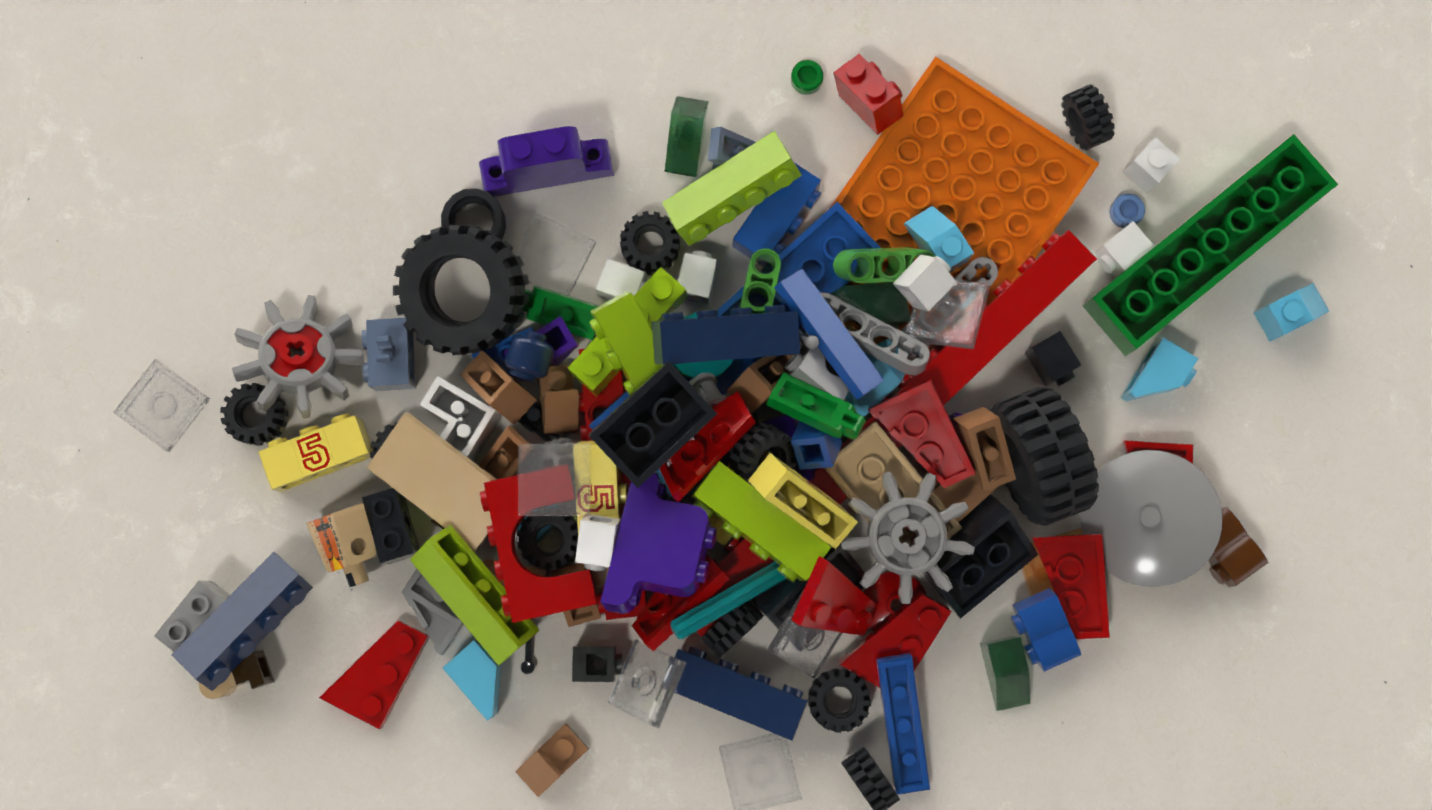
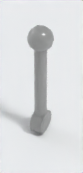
M799 334V341L805 343L809 349L818 347L819 339L816 336L806 337Z

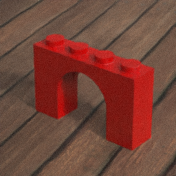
M567 464L484 482L485 490L480 491V500L483 511L490 512L492 525L487 526V534L490 546H497L499 560L494 561V568L498 582L504 580L506 595H501L504 615H511L512 623L598 604L592 570L586 569L553 577L540 576L529 571L521 563L515 550L517 528L529 513L542 507L576 500L570 466Z

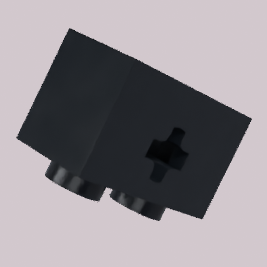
M393 488L362 497L380 563L392 564L412 558L420 547L406 498Z

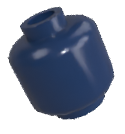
M531 330L527 331L526 336L515 335L512 338L505 358V365L511 369L509 374L534 383L537 378L546 377L555 353L554 348L545 343L548 336Z

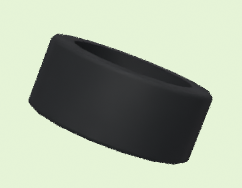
M477 188L463 189L453 194L445 203L441 213V227L455 225L456 214L462 207L471 203H478L490 210L493 216L491 231L498 234L500 240L503 239L506 231V216L498 200L489 192Z

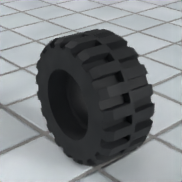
M450 225L449 227H439L430 230V234L421 235L414 240L415 246L413 248L405 250L401 256L405 260L404 264L396 266L394 276L399 277V285H393V296L399 295L400 304L395 306L397 314H404L405 318H407L403 326L409 333L415 331L418 334L416 340L424 346L432 345L433 351L442 354L450 352L452 355H466L492 348L500 344V341L508 338L515 331L514 326L520 323L525 315L522 311L523 306L528 304L529 294H525V285L529 284L528 274L523 275L521 267L524 263L521 257L513 254V247L507 241L500 240L498 234L490 230H483L480 227ZM456 258H466L475 261L485 272L490 285V298L484 313L478 318L467 322L455 321L446 315L440 308L435 296V280L439 270L446 262Z
M1037 387L997 402L990 411L1000 417L1016 480L1005 483V486L1008 487L1012 499L1018 504L1022 514L1027 515V519L1030 522L1047 526L1089 510L1098 498V472L1094 465L1093 452L1087 443L1086 434L1082 431L1076 415H1073L1069 404L1062 400L1059 393L1045 387Z

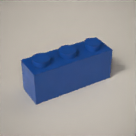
M796 164L802 176L794 180L789 186L781 188L765 198L763 202L753 208L733 237L732 247L750 259L757 250L763 248L771 249L779 255L786 247L782 242L788 233L794 236L803 223L804 219L800 216L806 207L812 209L822 194L818 191L821 179ZM766 261L757 262L762 267L768 264Z

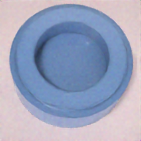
M1123 194L1111 204L1109 210L1110 218L1115 225L1121 228H1125L1132 221L1137 225L1145 215L1144 203L1136 195Z

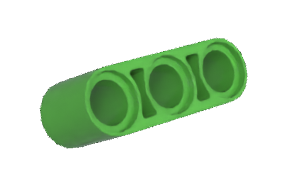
M910 247L849 249L837 254L834 259L833 268L839 278L856 283L895 282L919 255L935 256L928 250ZM885 258H887V259H888V267H887V269L883 272V271H882V262L884 261ZM856 259L857 269L852 274L850 269L851 263Z
M763 248L757 250L752 255L747 269L739 308L752 307V314L765 313L764 306L773 305L776 292L774 287L777 285L781 267V260L775 251ZM759 261H766L772 266L773 271L769 274H762L756 269L755 264ZM753 293H759L765 298L766 304L762 307H755L749 302L748 296Z

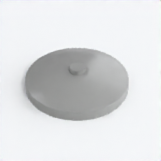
M1143 450L1122 455L1106 464L1098 472V498L1089 510L1080 513L1082 535L1102 534L1104 566L1107 572L1134 585L1160 587L1187 579L1206 564L1214 553L1220 539L1222 510L1213 485L1200 469L1175 454L1156 450Z

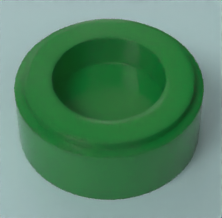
M812 60L798 62L791 72L792 87L798 93L804 95L813 94L820 89L823 82L821 66Z

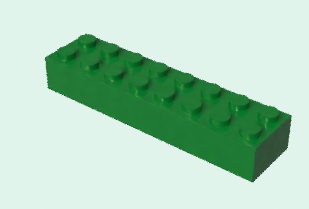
M1293 134L1082 306L1124 356H1127L1142 346L1329 193L1338 183Z

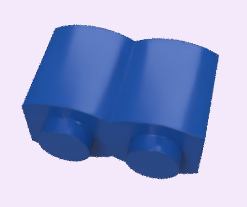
M1050 588L1012 604L1015 615L1011 616V620L1019 635L1025 634L1028 645L1023 647L1032 665L1038 664L1045 672L1082 655L1059 599Z

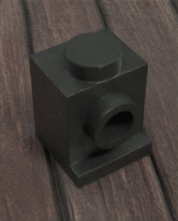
M573 646L572 682H614L616 674H622V654H616V646ZM595 657L604 659L605 666L602 670H597L593 667L592 663Z

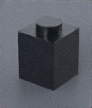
M1061 331L1033 346L1025 353L1045 386L1056 382L1058 387L1076 377L1073 371L1081 366L1080 361Z

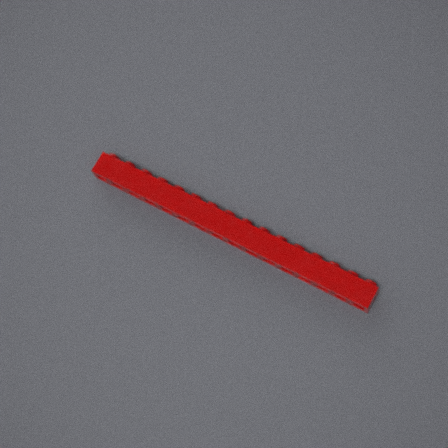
M1067 230L1061 236L1055 232L1041 245L1045 251L1037 259L1032 255L1017 268L1021 274L1013 282L1008 278L993 291L996 298L988 306L984 302L980 303L968 315L972 321L965 328L957 325L944 338L948 344L938 352L933 348L929 352L930 356L926 369L918 375L906 374L902 382L897 386L900 390L893 396L931 379L943 405H945L1093 264L1097 258L1070 230ZM873 415L865 422L860 431L861 433L875 421L898 449L903 445ZM848 438V439L842 444L841 448H843V447H844L847 443H849L852 439H851V438ZM815 469V478L808 481L837 503L841 504L848 497L825 469ZM741 537L738 540L734 538L724 547L728 554L719 562L713 558L730 579L710 598L775 561L770 557L764 561L749 549L752 544L748 540ZM722 617L704 626L696 632L702 637Z

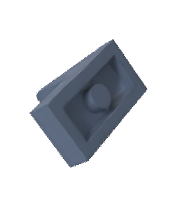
M723 127L711 128L708 161L713 162L712 170L756 142Z

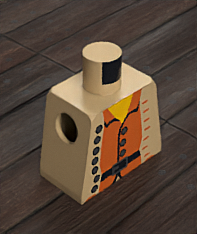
M363 503L306 523L322 562L329 573L343 569L349 587L369 581L363 561L376 557L377 551Z

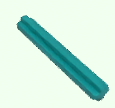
M776 562L769 564L672 620L670 623L672 632L678 639H684L787 579L777 571L780 565Z

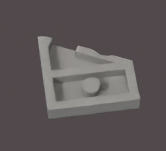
M416 568L403 588L402 593L408 604L415 611L416 618L422 628L429 635L436 652L444 655L463 623Z

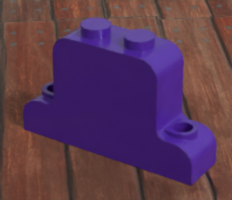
M573 126L501 138L497 141L499 156L485 158L479 162L483 191L489 192L493 197L614 176L608 140H580L578 129ZM590 154H600L599 158L595 161L588 159ZM502 170V174L499 177H491V172Z
M656 473L650 476L639 488L632 482L630 484L600 601L607 611L620 614L629 613L635 606H638L642 591L644 590L689 597L698 590L700 582L705 583L707 579L709 562L705 561L707 549H713L717 529L711 526L707 513L703 508L665 500L667 485L660 483Z

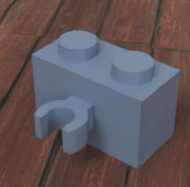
M407 318L366 320V330H362L361 335L363 349L367 350V363H363V379L365 383H368V387L375 391L416 389L414 333H409L403 326Z

